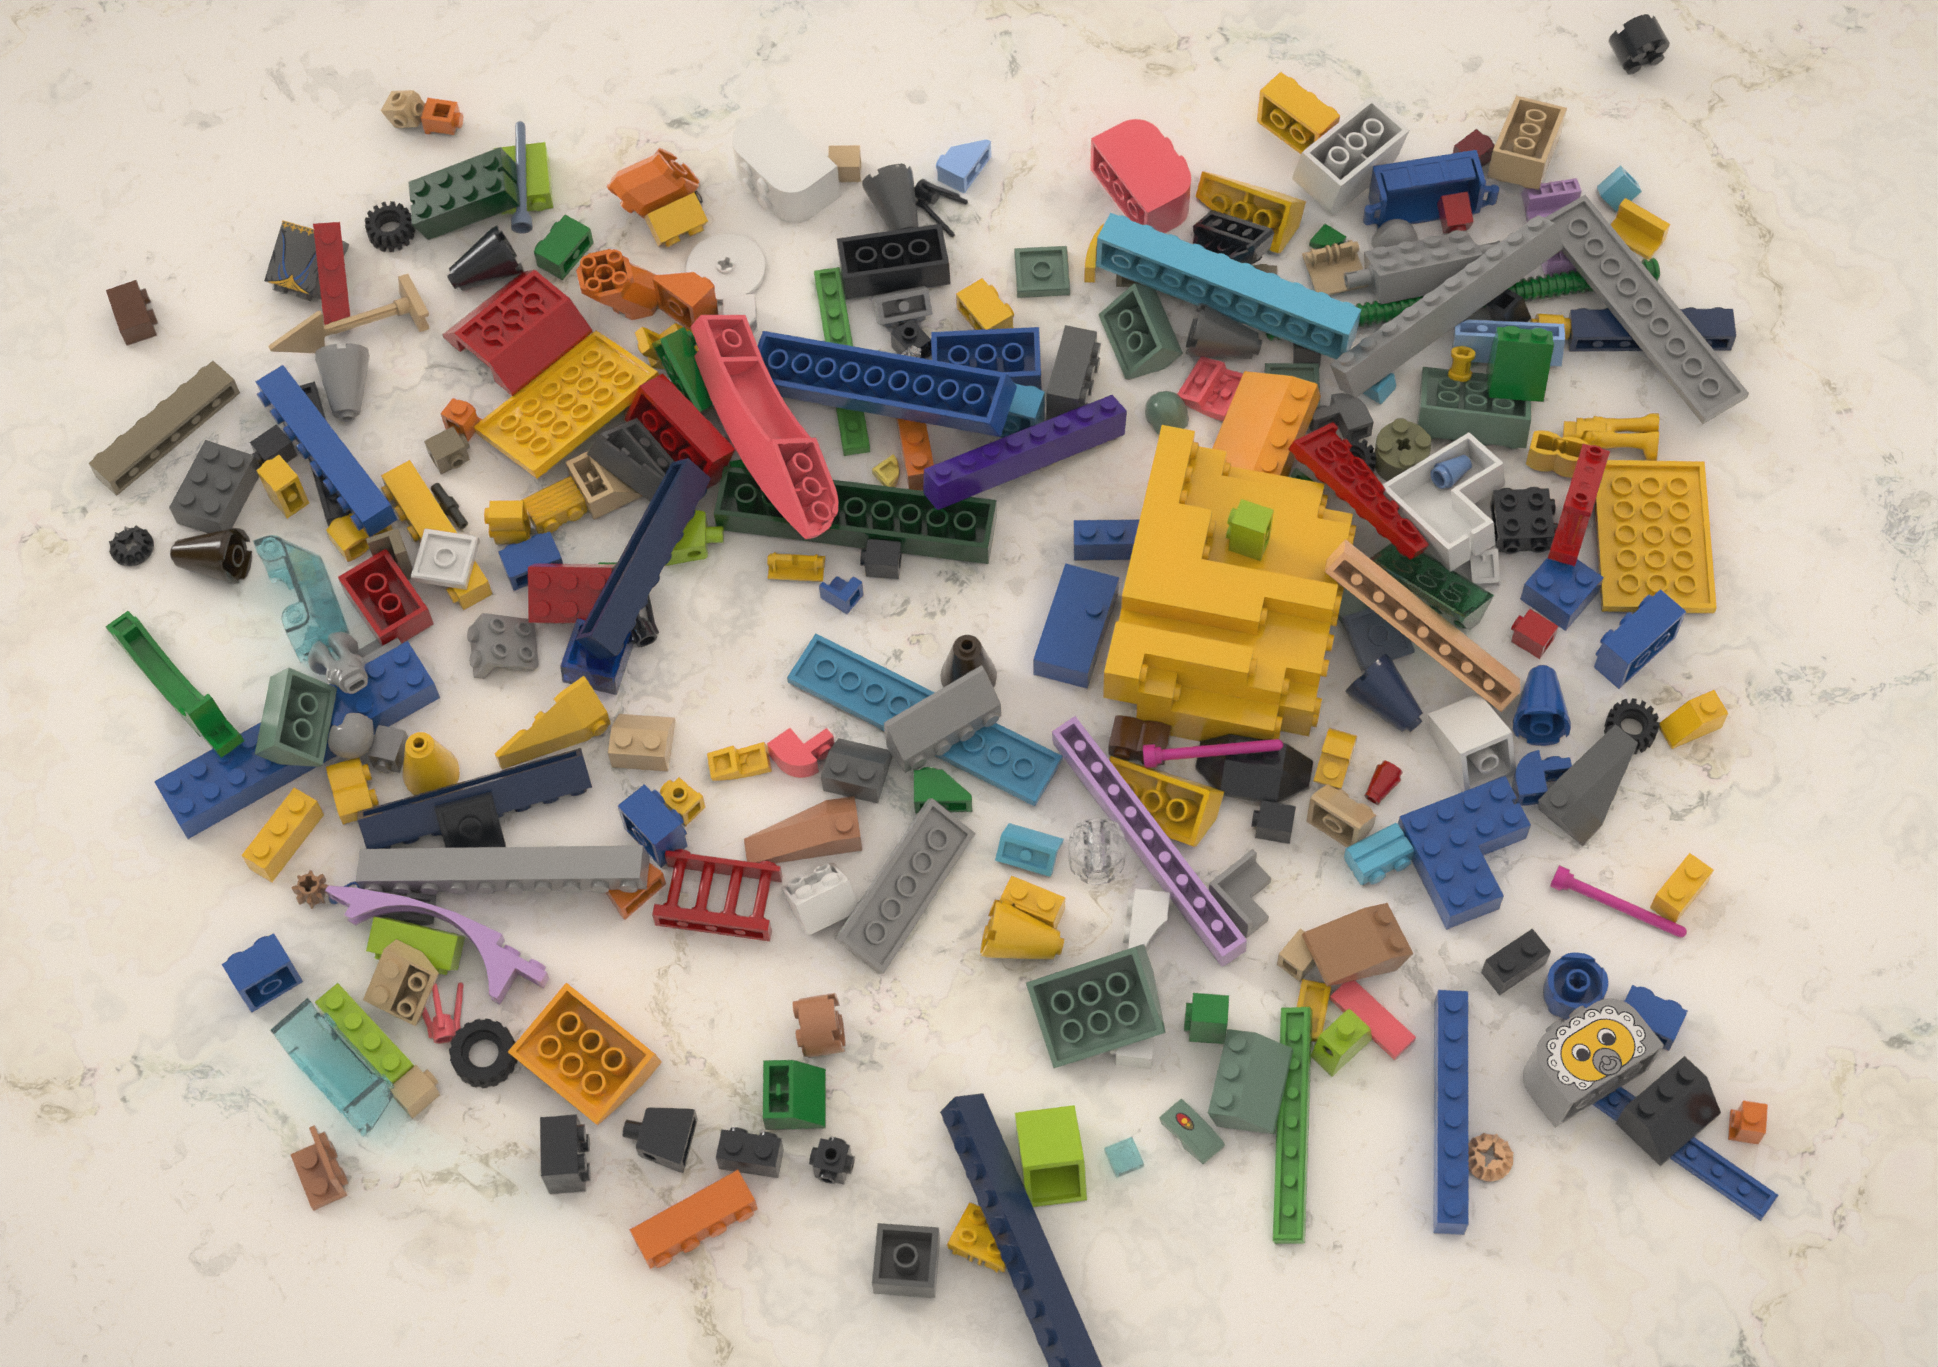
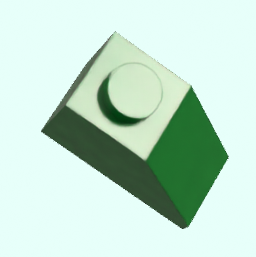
M924 767L920 770H914L915 813H919L927 799L931 798L950 813L972 812V795L943 769Z

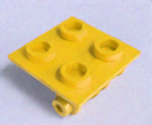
M969 1202L947 1243L948 1249L952 1250V1254H957L967 1259L970 1255V1262H973L974 1258L979 1259V1266L984 1261L985 1267L995 1270L994 1272L996 1273L999 1271L1005 1273L1006 1265L1001 1258L1000 1251L989 1230L981 1207Z

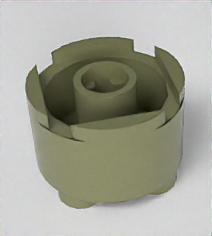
M1404 418L1395 419L1392 423L1383 427L1377 436L1374 450L1376 454L1375 469L1378 475L1388 482L1429 457L1431 452L1430 435L1421 426Z

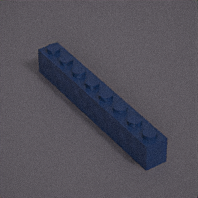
M689 458L671 463L575 639L598 659L614 657L622 651L624 647L623 642L627 634L635 627V620L640 610L646 606L649 593L659 582V575L663 567L671 560V552L682 539L685 526L694 517L695 508L699 500L707 492L706 487L711 478Z
M578 748L358 811L357 820L366 849H390L391 845L401 842L403 844H411L425 835H442L435 812L436 805L492 792L498 817L500 818L508 811L522 812L530 809L531 805L536 803L550 804L558 801L559 797L564 795L578 796L584 794L588 788H592L582 749Z

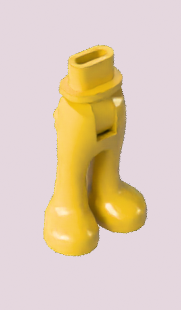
M1649 413L1644 417L1603 418L1601 416H1593L1592 418L1585 419L1577 418L1576 421H1564L1563 437L1579 438L1590 446L1596 445L1602 449L1637 448L1643 451L1647 461H1657L1659 413ZM1617 432H1636V433H1621V434H1619V433H1617Z

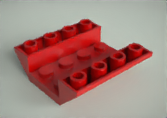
M529 270L517 275L443 333L442 336L459 352L467 348L491 369L495 382L511 396H514L593 331L567 295L536 270Z

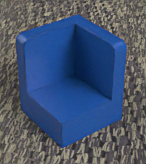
M836 576L829 585L824 582L819 585L820 598L846 615L864 595L862 581L854 576L849 582Z

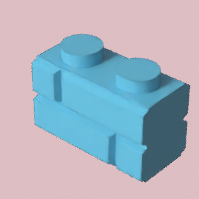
M1394 823L1347 847L1344 860L1351 871H1353L1360 885L1368 882L1374 885L1382 881L1386 877L1387 872L1393 869L1399 872L1407 868L1411 864L1414 848L1407 837L1404 836L1399 825Z

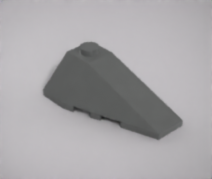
M1615 724L1538 800V809L1581 846H1584L1603 825L1606 814L1614 800L1638 742Z

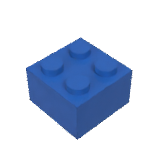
M1547 557L1525 582L1520 600L1566 631L1599 593L1604 577L1578 559L1576 565L1572 566L1548 559Z
M644 784L618 805L624 829L639 845L644 846L648 855L662 868L667 864L665 858L666 850H684L688 847L685 838L687 832L682 826L684 820L674 809L670 811L664 805L665 800L661 794L655 789L651 791Z
M274 933L270 936L259 938L254 942L253 946L243 952L232 954L226 962L221 964L251 1013L303 982Z

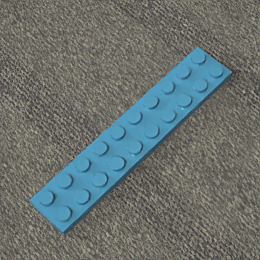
M816 633L787 677L788 683L885 731L884 722L935 693ZM997 723L990 727H982L966 741L960 740L952 745L945 754L935 755V757L1033 806H1036L1063 761L1062 755Z

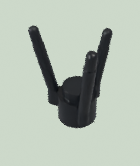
M925 179L919 180L915 185V197L918 199L916 205L924 209L937 224H942V229L950 237H954L955 233L928 204H935L940 195L965 205L968 204V200L961 198L958 193L936 186Z
M649 595L645 606L648 621L646 618H641L640 614H638L635 620V627L627 634L630 644L636 643L638 647L652 644L657 639L656 634L659 633L655 624Z

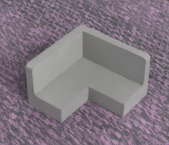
M1253 849L1211 881L1208 889L1246 938L1269 920V916L1252 899L1253 896L1271 883V877L1256 862L1257 853Z

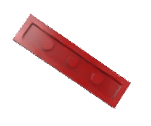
M340 222L313 224L324 325L350 317Z

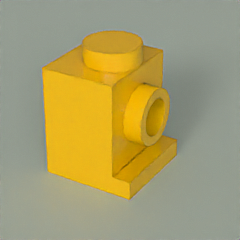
M680 777L674 782L668 780L660 789V794L665 800L664 805L670 811L674 809L684 820L683 825L685 827L706 808L703 795L699 792L697 793Z

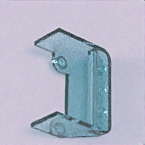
M307 998L270 1031L299 1069L353 1128L364 1137L374 1128L394 1097L391 1091L394 1085L384 1074L378 1077L375 1073H372L335 1032L334 1029L338 1026L336 1022L326 1012L321 1015Z

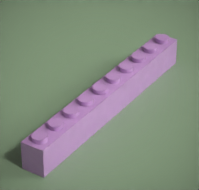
M1074 716L1053 730V745L1165 892H1170L1171 901L1221 967H1224L1246 952L1247 940L1077 717Z

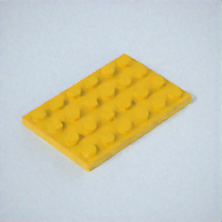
M595 330L514 396L510 397L473 426L477 435L538 479L626 407L630 406L639 386L659 376V373Z
M1607 460L1595 500L1599 574L1604 577L1600 587L1601 611L1636 612L1639 609V604L1647 595L1650 594L1653 597L1661 589L1681 606L1686 613H1715L1717 606L1705 461Z

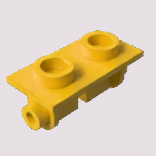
M770 553L767 558V565L769 566L768 579L823 582L825 556H819L818 554Z

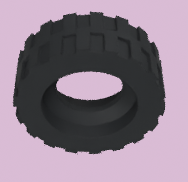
M485 1018V1020L475 1019L471 1023L468 1022L464 1024L463 1028L457 1030L455 1037L450 1042L449 1055L451 1057V1064L464 1083H469L472 1087H481L482 1089L489 1086L495 1087L499 1085L498 1083L507 1080L510 1073L512 1074L515 1070L514 1066L518 1060L508 1053L515 1044L514 1038L506 1026L503 1027L498 1021L494 1022L491 1019ZM480 1040H490L498 1047L497 1059L487 1067H478L469 1058L471 1047Z

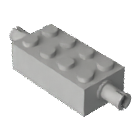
M1457 230L1447 235L1428 236L1423 240L1403 241L1394 246L1376 247L1373 250L1364 252L1365 269L1344 273L1345 286L1347 289L1369 285L1380 304L1423 296L1443 284L1446 279L1464 269L1467 264L1485 254L1488 249L1499 244L1500 240L1478 245L1467 231Z

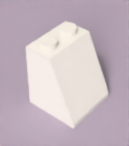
M1478 693L1428 714L1430 735L1462 792L1500 777L1506 776L1508 778L1515 774L1516 764L1512 731Z

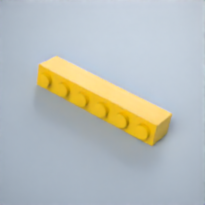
M410 460L381 475L385 485L381 487V490L389 502L393 500L397 505L394 507V510L401 522L406 520L409 524L407 531L414 542L419 540L421 543L425 529L457 533ZM474 561L467 590L452 587L446 589L453 603L459 602L463 610L493 594L487 578L476 561Z

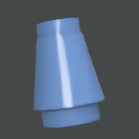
M1466 455L1437 463L1431 470V479L1440 489L1451 488L1471 469L1472 463Z

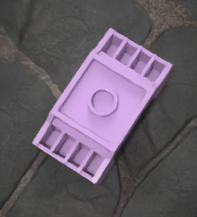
M1577 178L1542 183L1539 190L1524 188L1521 196L1527 222L1538 215L1545 218L1580 198L1582 191ZM1559 251L1541 264L1544 274H1549L1550 276L1553 273L1560 275L1561 272L1577 271L1562 251Z

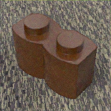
M1116 715L1108 745V755L1127 761L1138 760L1144 765L1143 745L1155 744V747L1168 749L1171 738V725L1158 721H1143L1130 716Z

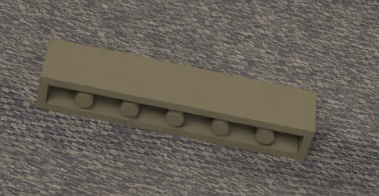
M214 361L199 369L197 374L189 381L181 384L166 400L159 402L156 408L149 414L140 418L126 433L118 436L114 443L103 452L95 455L93 460L89 462L95 476L116 496L119 495L239 395L240 391L235 380Z

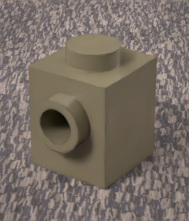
M453 426L424 441L428 454L440 474L451 469H457L470 460L467 452L470 445L464 434L458 435Z

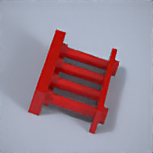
M1582 445L1548 559L1572 566L1576 565L1610 451L1596 445Z
M676 849L675 851L666 850L665 858L667 865L674 869L666 903H663V905L654 904L652 916L655 926L770 942L772 934L770 920L764 917L771 881L782 883L781 866H777L770 861L755 863L691 854V852L683 849ZM685 869L702 872L696 904L692 909L681 908L678 905ZM714 873L731 876L724 911L720 913L709 912L706 909ZM742 877L759 879L753 914L749 917L738 916L735 913Z

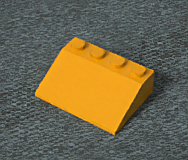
M1244 371L1212 449L1227 451L1226 462L1231 463V467L1288 477L1296 459L1295 455L1288 448L1293 441L1305 436L1321 398L1318 384L1293 376Z
M568 983L564 984L508 1051L510 1055L597 1126L643 1086L662 1063L654 1052Z

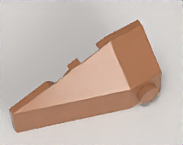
M855 796L825 800L744 838L747 862L760 863L761 861L781 863L862 851Z

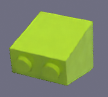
M1075 1105L1016 1112V1134L1023 1185L1032 1206L1039 1207L1086 1201L1085 1162Z

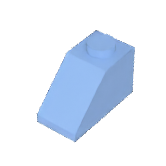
M985 139L950 147L945 155L942 154L936 163L938 181L965 194L992 157L991 141Z

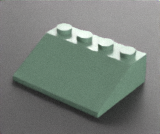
M1423 366L1417 425L1421 426L1430 435L1431 439L1442 438L1456 441L1465 434L1471 433L1485 446L1492 444L1505 446L1510 449L1526 448L1531 424V401L1489 398L1487 374L1472 372V377L1469 381L1460 382L1448 377L1449 369Z
M1144 944L1026 982L1053 1068L1166 1033L1154 972Z

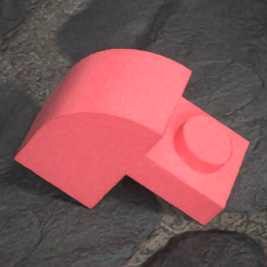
M789 728L767 743L769 756L784 773L798 778L810 777L819 773L817 760L827 758L829 750L834 745V736L826 728L803 744L793 730Z

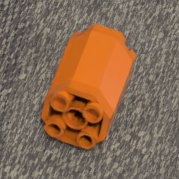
M659 148L653 156L618 171L612 177L607 188L622 200L620 205L627 212L633 213L635 211L644 219L647 214L694 193L699 187L700 180L686 164L680 165L677 163L675 155Z
M616 249L589 253L580 260V265L576 272L582 294L612 307L613 311L618 314L619 312L625 314V317L630 320L653 316L657 311L656 307L658 304L653 284V278L656 274L630 263L629 258L623 256Z

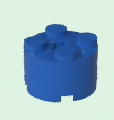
M1579 952L1568 953L1550 967L1543 986V996L1552 1015L1567 1020L1570 1018L1569 1015L1578 1007L1584 1006L1587 1008L1595 1002L1604 999L1608 990V975L1605 969L1601 968L1592 956Z

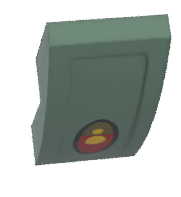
M1180 1099L1159 1117L1161 1124L1181 1141L1183 1148L1201 1164L1206 1163L1225 1146L1224 1141L1183 1099Z

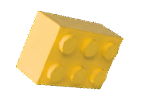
M1282 72L1278 73L1260 90L1257 122L1300 154L1339 123L1340 115L1333 107L1324 104L1314 93L1308 92L1298 85L1296 80L1287 77Z

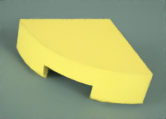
M894 454L872 468V474L883 486L895 487L899 480V465Z

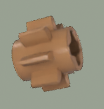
M309 870L308 874L297 876L298 883L296 886H292L294 894L298 895L296 900L299 905L306 902L313 909L314 905L326 903L324 897L328 885L325 884L326 878L323 874L316 877L312 870Z

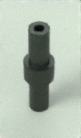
M440 483L433 484L430 489L440 502L439 506L445 515L450 516L459 529H464L468 525V521L459 511V505L452 496H448Z

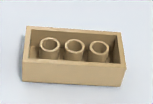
M1516 96L1493 149L1487 177L1494 178L1500 182H1510L1521 185L1524 188L1539 190L1561 136L1567 108Z

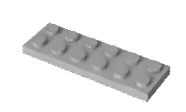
M927 799L835 937V940L878 974H883L976 833L934 799Z

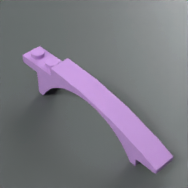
M328 886L325 890L331 899L348 908L344 915L354 925H358L375 916L412 912L439 918L456 927L470 939L480 952L487 970L489 995L492 997V1001L499 1005L518 975L543 989L550 979L545 971L546 967L534 959H530L528 962L520 958L521 953L509 945H505L502 948L505 939L501 933L456 912L409 897L366 889Z

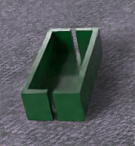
M499 147L409 181L410 202L413 204L410 205L412 225L427 240L519 207V188L515 184L518 182L516 163Z

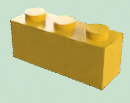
M294 787L241 855L248 868L268 881L273 882L324 816L318 802Z

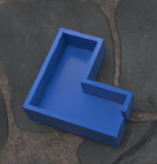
M1506 776L1399 816L1398 825L1414 848L1411 861L1446 930L1500 909L1504 895L1483 855L1525 840L1531 827L1520 803L1515 804L1517 797Z

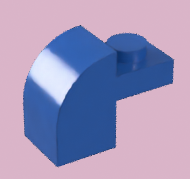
M1539 750L1526 754L1519 761L1512 780V789L1517 797L1515 804L1520 803L1521 806L1538 804V800L1548 790L1546 782L1557 781L1572 766L1570 757L1551 756L1541 760Z

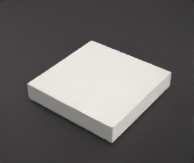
M425 529L411 574L412 581L467 590L480 544L479 537Z

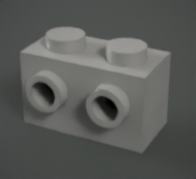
M925 286L872 296L876 321L880 325L884 324V328L897 326L900 324V321L913 319L914 322L924 321L926 316L933 315L929 291Z

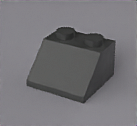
M838 738L828 752L821 774L823 791L847 797L855 796L856 799L878 804L892 760V754L888 749Z

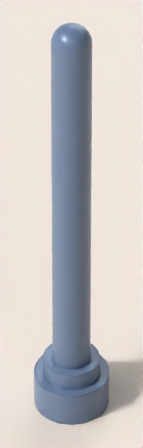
M518 121L515 124V156L518 179L516 185L519 188L520 206L516 207V212L511 217V229L516 233L525 234L532 230V217L527 212L526 126L524 122Z

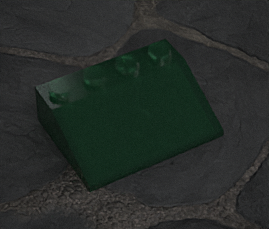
M1391 543L1369 558L1438 614L1446 615L1453 620L1455 625L1463 629L1471 630L1480 623L1494 597L1493 594L1457 572H1450L1439 561L1424 552L1410 560L1408 557L1400 554L1396 546Z

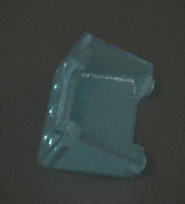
M268 535L254 540L256 551L265 566L271 583H275L278 580L284 582L289 590L295 588L299 602L286 607L282 612L281 619L300 663L308 661L309 652L318 641L323 642L329 651L332 652L333 650L328 643V635L335 632H344L350 635L320 555L275 535Z

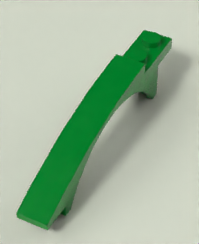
M126 611L105 626L108 632L172 707L221 758L245 741L241 734L225 718L209 693L203 696L186 679L136 616L134 617L129 611Z

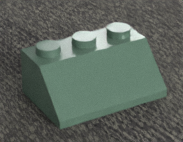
M1134 283L1098 314L1124 377L1127 380L1163 370L1183 354L1156 289Z
M287 668L270 676L255 755L283 765L323 766L337 688L292 668Z
M1227 1029L1208 1109V1114L1217 1127L1274 1134L1293 1049L1255 1032Z

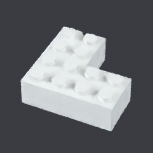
M1471 433L1465 434L1383 484L1386 489L1383 494L1389 501H1396L1400 507L1398 510L1400 516L1414 524L1429 544L1426 550L1450 572L1469 561L1471 553L1477 556L1495 545L1494 522L1475 503L1492 494L1493 490H1498L1505 486L1504 463ZM1466 455L1471 460V469L1451 488H1438L1433 483L1430 475L1434 465Z

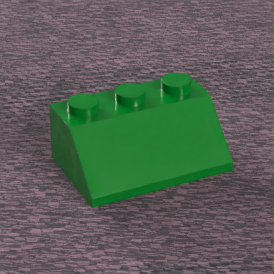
M685 327L651 343L670 381L693 403L695 408L701 412L712 406V400L694 357L697 353L694 346L697 343L690 330L686 331Z

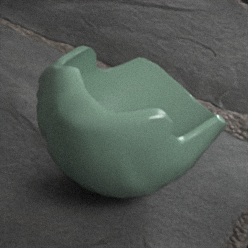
M1159 391L1153 394L1145 405L1146 419L1154 427L1157 434H1160L1162 425L1182 429L1188 426L1187 406L1182 398L1174 392Z

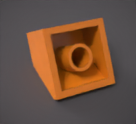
M695 272L656 275L653 278L658 308L685 328L691 330V326L700 315H718L715 286L707 277L702 278Z

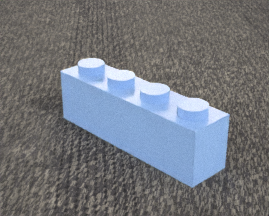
M1465 319L1454 327L1452 349L1456 346L1469 347L1476 353L1475 359L1472 362L1488 363L1497 327L1516 326L1519 329L1532 330L1534 328H1542L1552 331L1554 347L1550 367L1562 366L1565 344L1564 324Z

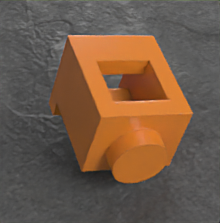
M427 98L421 116L425 134L437 132L454 135L456 128H462L463 113H460L458 103Z
M454 398L451 399L441 412L445 429L447 430L453 426L458 435L464 434L468 442L476 433L473 426L482 420L477 417L474 406L466 401Z
M1743 1100L1738 1110L1731 1109L1728 1140L1759 1144L1766 1134L1768 1104Z

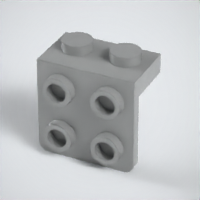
M482 613L468 628L467 639L471 643L469 662L470 666L473 667L474 678L485 679L495 666L534 671L538 667L535 624L529 623L528 619Z

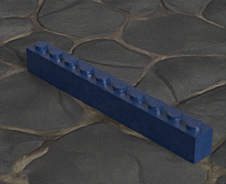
M984 1093L954 1097L940 1111L943 1122L947 1127L954 1148L959 1155L966 1176L971 1183L977 1202L982 1209L989 1230L994 1237L1001 1258L1006 1265L1013 1286L1017 1291L1048 1366L1102 1367Z

